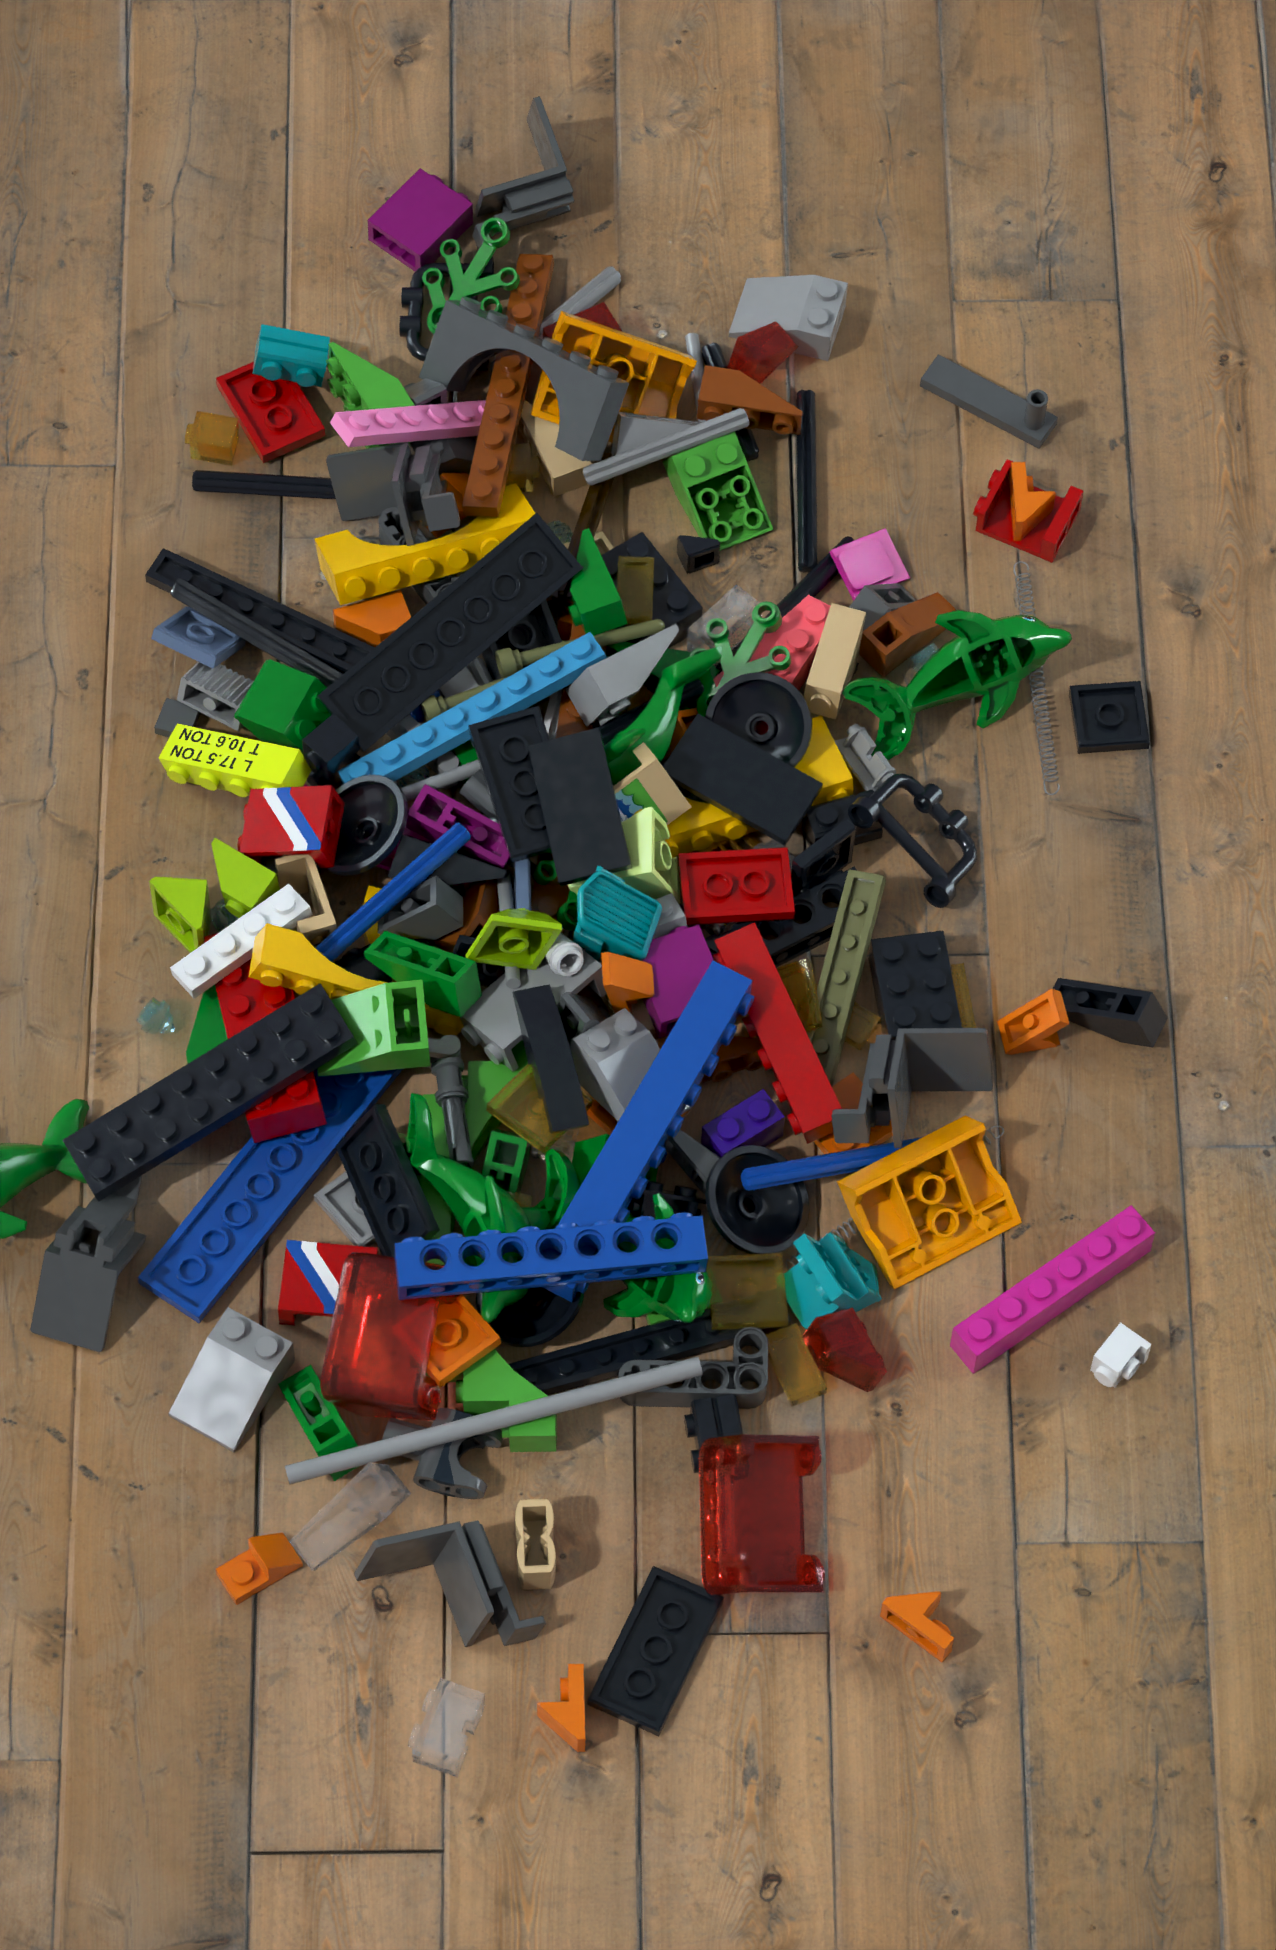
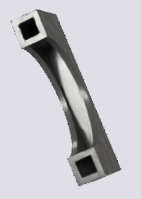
M462 297L461 301L446 300L419 378H427L442 383L447 388V391L464 392L475 371L492 356L507 350L523 353L543 369L555 390L560 417L555 447L581 461H601L629 386L628 382L618 378L619 372L604 365L596 367L590 364L591 358L582 353L571 351L570 354L562 350L563 344L559 341L546 337L542 340L536 337V330L522 324L514 326L508 323L509 317L493 310L486 312L480 309L481 303L472 298Z

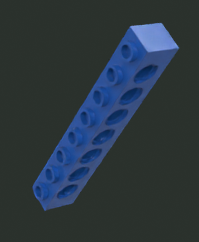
M677 1213L668 1219L657 1220L652 1216H641L634 1218L632 1222L617 1223L615 1220L606 1219L597 1221L594 1225L579 1227L575 1223H564L556 1226L555 1229L540 1230V1228L535 1226H528L512 1233L486 1230L479 1233V1236L463 1237L459 1233H450L434 1240H425L422 1237H409L403 1239L401 1243H395L394 1252L399 1300L706 1272L708 1262L703 1215L693 1216L691 1213ZM667 1238L672 1240L675 1246L670 1249H663L656 1244V1241ZM622 1242H631L637 1249L627 1253L621 1251L617 1245ZM591 1245L597 1248L599 1252L593 1256H586L579 1249L582 1246ZM551 1248L557 1250L560 1256L550 1260L544 1258L541 1252ZM508 1252H515L522 1259L516 1263H509L502 1256ZM475 1255L484 1262L479 1266L473 1267L467 1265L463 1260L468 1256ZM431 1259H439L445 1266L439 1270H432L425 1263Z

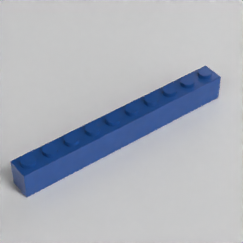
M715 961L711 962L558 1225L575 1223L579 1227L594 1225L595 1222L606 1219L615 1220L617 1223L627 1221L630 1210L626 1208L632 1198L638 1200L643 1194L648 1183V1179L645 1178L650 1167L656 1169L661 1163L666 1152V1148L663 1147L668 1136L674 1138L679 1132L684 1118L681 1117L686 1105L693 1107L702 1090L699 1083L704 1074L710 1077L715 1070L720 1058L716 1054L721 1045L728 1046L737 1030V1026L733 1024L739 1014L745 1016L748 1013L755 996L751 995L753 980ZM585 1245L579 1249L586 1256H593L599 1252L597 1248L591 1245ZM549 1248L543 1250L541 1255L546 1259L552 1260L558 1258L560 1253L555 1249ZM590 1283L547 1286L543 1288L572 1302L578 1292L582 1294L586 1292Z

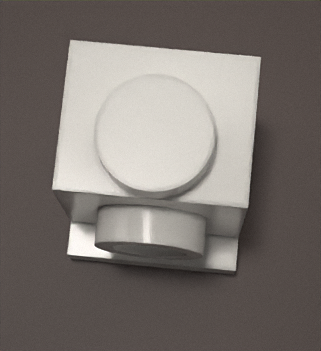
M1120 1322L1095 1353L1090 1371L1094 1373L1095 1378L1101 1384L1115 1388L1122 1378L1129 1380L1140 1364L1146 1362L1152 1344Z

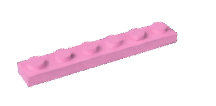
M486 400L336 412L330 424L348 447L478 436Z

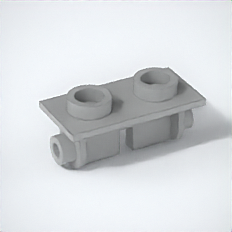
M854 724L846 731L849 736L835 740V743L845 763L866 791L871 789L875 791L887 778L896 774V770L890 765L881 751L875 752L872 757L871 754L877 745L869 736L865 727Z

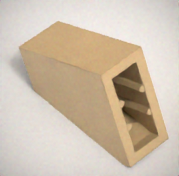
M834 603L831 604L805 687L804 698L811 713L832 719L837 718L844 699L842 692L851 681L857 664L866 612Z

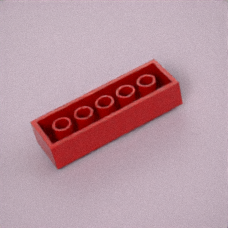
M218 933L204 936L205 942L210 940ZM251 959L215 984L228 1039L296 998L293 989L282 986L270 987L262 984L260 980L249 978ZM314 1071L245 1112L254 1143L327 1124Z

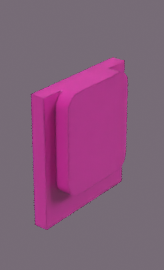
M886 528L834 548L829 552L853 601L865 585L900 584L910 579Z

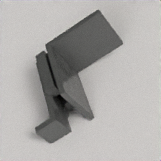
M540 96L533 98L526 120L545 171L482 189L475 208L476 217L502 210L503 213L494 215V217L504 220L509 230L571 212L569 205L574 203L573 189L569 179L566 177L567 168ZM484 222L476 224L473 232V238L478 250L484 242L481 236V227Z
M405 442L327 456L326 463L341 520L348 521L379 516L385 509L397 507L407 546L414 545L420 520L422 527L428 526L429 532L460 526L461 520L454 493H446L447 481H440L438 473L441 463L440 453L433 454L431 445L417 447L413 455H411L409 443Z
M898 1029L896 1040H892L891 1035H876L875 1043H870L858 1109H834L832 1111L831 1117L835 1142L869 1143L871 1127L889 1126L891 1120L894 1148H902L912 1092L991 1091L993 1089V1077L987 1029Z
M142 1176L101 1201L94 1197L86 1208L78 1206L58 1229L54 1241L44 1253L30 1328L32 1333L97 1352H101L104 1349L118 1275L146 1240V1235L134 1232L135 1222L127 1220L129 1213L137 1205Z
M478 1520L464 1523L462 1527L459 1521L373 1541L354 1572L356 1580L361 1581L434 1565L465 1647L473 1645L489 1619L492 1625L496 1624L504 1646L535 1639L546 1624L543 1616L519 1620L483 1525Z

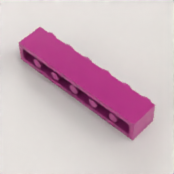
M1130 1205L953 1327L950 1347L973 1374L1149 1253L1155 1232L1135 1208Z

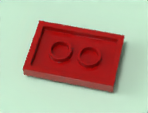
M254 362L216 378V385L263 463L326 436L324 425L297 382L282 379L268 380L261 375L252 374Z
M788 847L678 853L682 909L686 916L687 925L794 919L795 907Z

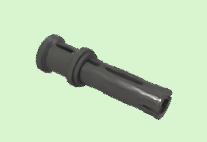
M457 1057L442 1058L432 1063L431 1072L436 1076L438 1091L435 1093V1099L443 1111L449 1158L465 1166L467 1162V1166L472 1168L474 1160L471 1153L465 1112V1103L469 1098L468 1089L463 1086L462 1072L465 1069L464 1061Z

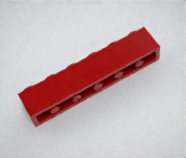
M755 922L714 940L718 953L712 955L714 961L753 980L751 995L755 996L747 1013V1017L742 1018V1021L750 1039L757 1036L762 1048L757 1050V1054L765 1071L772 1069L777 1078V1081L771 1084L779 1102L787 1101L792 1113L786 1116L795 1136L802 1133L806 1143L809 1144L833 1133L832 1111L834 1109H842Z

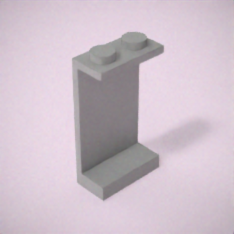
M583 950L584 962L581 969L574 975L562 976L555 974L550 969L547 959L544 957L536 970L520 968L521 985L515 989L506 986L504 973L482 992V996L460 1017L464 1026L461 1032L473 1046L481 1045L487 1056L496 1065L502 1062L514 1072L519 1067L511 1049L523 1038L512 992L550 984L557 1007H559L561 995L566 992L577 994L585 986H588L600 997H603L606 991L603 986L602 964Z

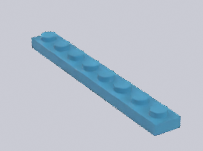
M588 632L337 772L344 784L364 775H381L394 782L470 740L469 725L518 712L534 705L572 684L587 667L606 659V654L591 632Z

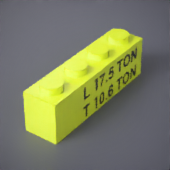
M182 724L175 726L159 756L167 776L174 782L179 784H185L186 782L197 784L211 791L217 789L225 790L240 797L249 796L251 789L303 787L311 772V768L300 749Z

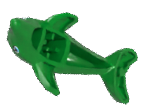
M962 610L938 614L935 623L958 636L947 642L933 654L906 687L886 679L874 677L859 678L849 682L842 694L846 699L865 706L880 718L878 734L874 742L877 746L871 755L873 757L875 752L881 751L885 758L890 760L903 752L909 743L916 713L953 701L983 696L976 725L984 729L1001 719L1014 702L1020 681L1044 665L1052 653L1066 647L1071 642L1072 635L1064 629L1051 628L1040 619L1028 615H1013L993 620L981 613Z
M721 646L680 660L662 670L660 681L648 705L629 727L617 733L604 746L613 786L642 765L632 750L643 742L658 761L662 762L670 747L676 727L684 685L700 678L722 658Z
M411 1093L407 1135L398 1133L414 1172L421 1173L438 1190L453 1212L465 1237L479 1236V1233L486 1230L512 1233L528 1226H535L540 1228V1230H546L550 1221V1214L547 1209L520 1207L505 1190L495 1183L492 1176H484L472 1168L436 1152L432 1115L427 1100L420 1094ZM508 1252L502 1256L509 1263H516L522 1259L515 1252ZM475 1255L468 1256L463 1260L467 1265L473 1267L479 1266L484 1262ZM529 1288L482 1292L481 1317L488 1323L492 1322L498 1317L504 1307L520 1301Z
M74 1099L65 1104L49 1124L42 1145L0 1143V1208L24 1188L56 1170L74 1180L87 1183L63 1142V1139L83 1128L89 1110L87 1101ZM0 1211V1239L8 1238L26 1230L27 1221Z
M549 1149L545 1155L547 1168L545 1197L534 1207L548 1210L550 1221L546 1229H555L580 1188V1182L570 1159L559 1150ZM657 1193L653 1195L655 1220L668 1219L674 1215L672 1207L662 1194ZM629 1216L626 1222H632L634 1217ZM667 1238L656 1241V1244L663 1249H670L675 1246L674 1242ZM622 1242L617 1245L621 1251L627 1253L637 1249L631 1242ZM707 1272L624 1279L622 1281L627 1288L603 1299V1304L606 1310L618 1317H642L655 1311L674 1321L684 1322L685 1324L691 1323L694 1319L701 1317L709 1307L712 1296V1282Z

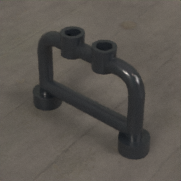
M491 257L479 279L494 274V257ZM430 263L418 268L412 275L410 287H402L401 304L402 308H408V316H400V337H406L409 352L420 361H425L429 348H425L420 344L422 308L424 304L422 276L427 269L437 268L444 277H450L447 263ZM461 263L464 273L470 263ZM478 295L469 297L478 301ZM489 359L477 370H488Z
M894 774L887 778L870 797L861 796L857 798L848 809L849 818L856 826L863 829L870 828L878 821L932 878L924 887V896L927 901L935 907L944 908L956 896L955 886L973 868L977 860L975 842L964 830L968 825V819L960 810H952L948 813L939 803L943 799V792L937 785L929 783L923 787L912 776ZM898 788L907 790L914 797L915 807L922 813H929L939 823L940 833L947 839H954L962 848L963 857L948 873L882 805Z

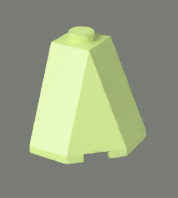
M653 807L644 808L622 822L632 868L613 874L624 879V883L653 899L672 893L678 904H680L678 861L676 857L672 858L670 848L664 841L670 838L667 824ZM586 880L568 884V887L577 895L578 889Z

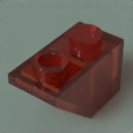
M853 1307L816 1317L802 1336L818 1369L866 1392L874 1390L887 1372L882 1356L873 1346L864 1323L859 1320Z

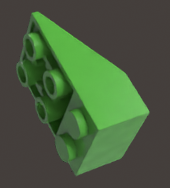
M334 342L328 344L329 359L326 360L331 378L327 379L333 396L335 398L340 397L343 401L344 411L415 406L398 378ZM399 443L380 444V445H368V446H365V447H366V449H368V448L381 447V446H387V445H393V444H399Z
M735 432L683 451L662 461L675 495L698 536L719 540L720 551L774 530Z
M423 980L383 983L331 1000L358 1044L317 1068L318 1076L430 1066Z

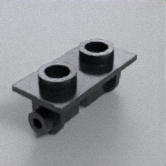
M648 1180L641 1197L638 1200L632 1198L627 1207L636 1218L641 1216H652L655 1218L653 1195L660 1193L672 1207L674 1214L691 1213L693 1216H701V1210L697 1209L698 1203L706 1204V1199L696 1196L697 1189L675 1185L674 1191L663 1190L664 1184Z

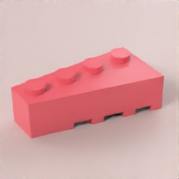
M810 595L806 596L782 618V624L778 630L773 633L764 634L750 661L768 656L769 651L775 646L786 647L792 659L790 666L785 670L774 669L765 673L779 676L800 690L809 676L830 605ZM778 654L774 661L782 662L786 655ZM723 671L714 678L716 687L724 675ZM761 721L757 725V731L760 735L768 731V724L765 721Z

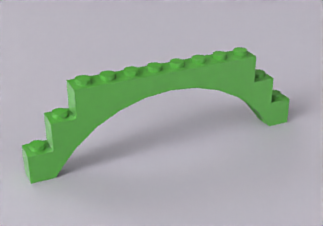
M523 1040L511 1049L519 1067L514 1072L502 1062L496 1065L493 1061H468V1075H462L463 1086L468 1089L469 1098L465 1103V1112L474 1162L490 1138L491 1131L497 1129L519 1105L538 1092L532 1065H528ZM423 1094L432 1115L436 1152L449 1158L442 1107L436 1102L435 1094ZM422 1174L416 1175L440 1229L431 1240L440 1239L443 1235L454 1233L455 1216L438 1190ZM431 1259L425 1263L432 1270H439L445 1266L439 1259ZM434 1297L415 1298L412 1300H418L419 1309ZM495 1349L449 1381L456 1382V1403H463L464 1413L473 1416L548 1396L515 1372ZM410 1354L411 1369H418L419 1383H435ZM557 1414L502 1428V1438H509L510 1452H557Z

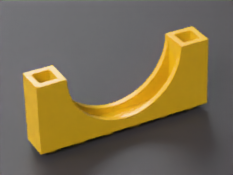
M517 483L505 486L499 517L477 516L465 527L435 540L410 546L379 545L355 537L348 529L314 538L320 569L339 604L344 605L469 570L536 513Z
M820 715L812 718V737L809 747L802 760L794 767L823 783L822 790L811 806L853 795V777L823 717ZM686 798L691 808L667 825L670 838L664 841L670 848L672 858L678 856V853L704 850L714 842L739 839L746 834L758 830L710 803Z

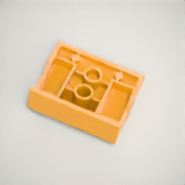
M564 311L560 312L551 339L562 343V350L570 354L571 351L587 355L591 358L590 364L596 367L604 365L619 372L618 378L629 383L619 412L676 419L678 403L686 380L695 368L696 359L691 355ZM542 370L531 415L559 424V406L556 393L548 376ZM615 423L608 440L611 443L613 442Z
M965 1115L837 1181L853 1221L892 1289L895 1290L1022 1223L1009 1187L994 1168L984 1144L983 1137L986 1132L984 1123Z

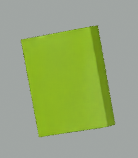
M171 877L152 878L149 883L154 916L190 953L205 943L204 936H208L210 930L211 908L207 880Z

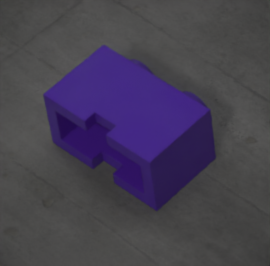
M762 1089L702 1126L701 1144L720 1158L729 1151L741 1146L755 1145L766 1147L783 1136L785 1116L766 1091Z

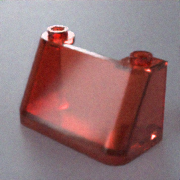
M357 1252L349 1254L342 1268L321 1374L320 1388L324 1399L363 1417H392L397 1419L435 1421L438 1406L441 1403V1391L435 1380L426 1376L439 1304H452L459 1295L399 1300L395 1257ZM428 1262L425 1263V1265L432 1270H439L445 1266Z
M739 1434L709 1438L703 1442L699 1452L701 1568L703 1586L708 1594L823 1593L824 1567L816 1555L805 1554L803 1477L813 1475L822 1459L819 1448V1436Z

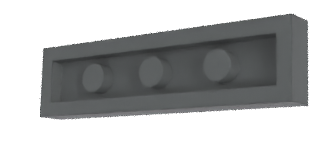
M939 354L921 378L920 387L1038 449L1041 448L1057 425L1058 417L1046 411L1048 395L1044 391L1039 389L1029 392L1027 400Z

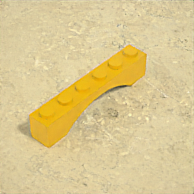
M266 923L255 937L249 978L260 980L266 986H282L293 989L296 993L302 995L321 983L332 1000L387 983L367 979L346 971L315 949L300 932ZM425 1003L427 1027L433 1028L437 1033L443 1035H458L464 1026L460 1017L432 1008Z

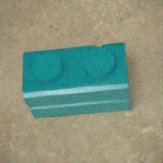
M261 324L256 343L252 374L261 375L268 380L282 379L297 382L304 387H321L327 367L326 360L328 359L330 337Z

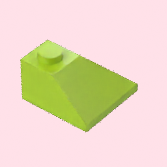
M214 838L211 845L225 908L232 915L241 918L280 890L277 874Z
M509 908L491 914L465 956L477 963L536 970L561 933L562 924L546 913L530 911L525 908Z

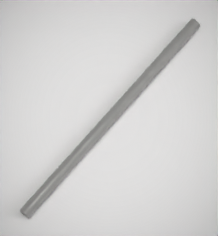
M694 1357L285 1466L289 1484H294L703 1375L699 1357Z

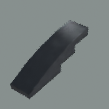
M550 984L513 991L528 1065H532L539 1099H543L550 1134L587 1127L589 1120L579 1079Z

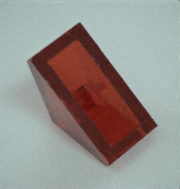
M775 321L737 337L728 369L739 370L761 384L799 346L781 325Z

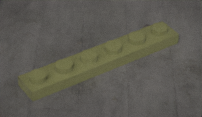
M848 869L806 1033L831 1086H833L886 884V879L883 875Z

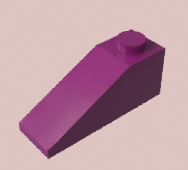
M425 784L408 811L406 828L435 842L455 823L459 822L470 832L471 839L457 852L503 869L509 860V854L499 824Z

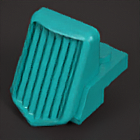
M597 866L596 872L578 889V922L574 931L573 942L585 948L586 952L598 962L600 961L601 953L613 952L642 961L648 954L662 913V905L652 897L624 883V879L603 869L601 866Z
M831 1232L819 1241L805 1233L796 1239L793 1244L800 1253L796 1256L799 1263L777 1280V1287L801 1325L810 1331L817 1330L850 1312L854 1314L882 1299L879 1294L876 1266L850 1249L842 1238Z

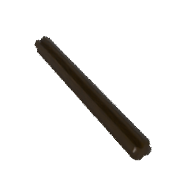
M605 453L601 461L612 457V454ZM614 477L589 486L568 550L575 559H577L582 530L589 528L593 538L595 536ZM572 578L552 594L553 600L559 602L560 606H567L568 602L573 601L570 592Z

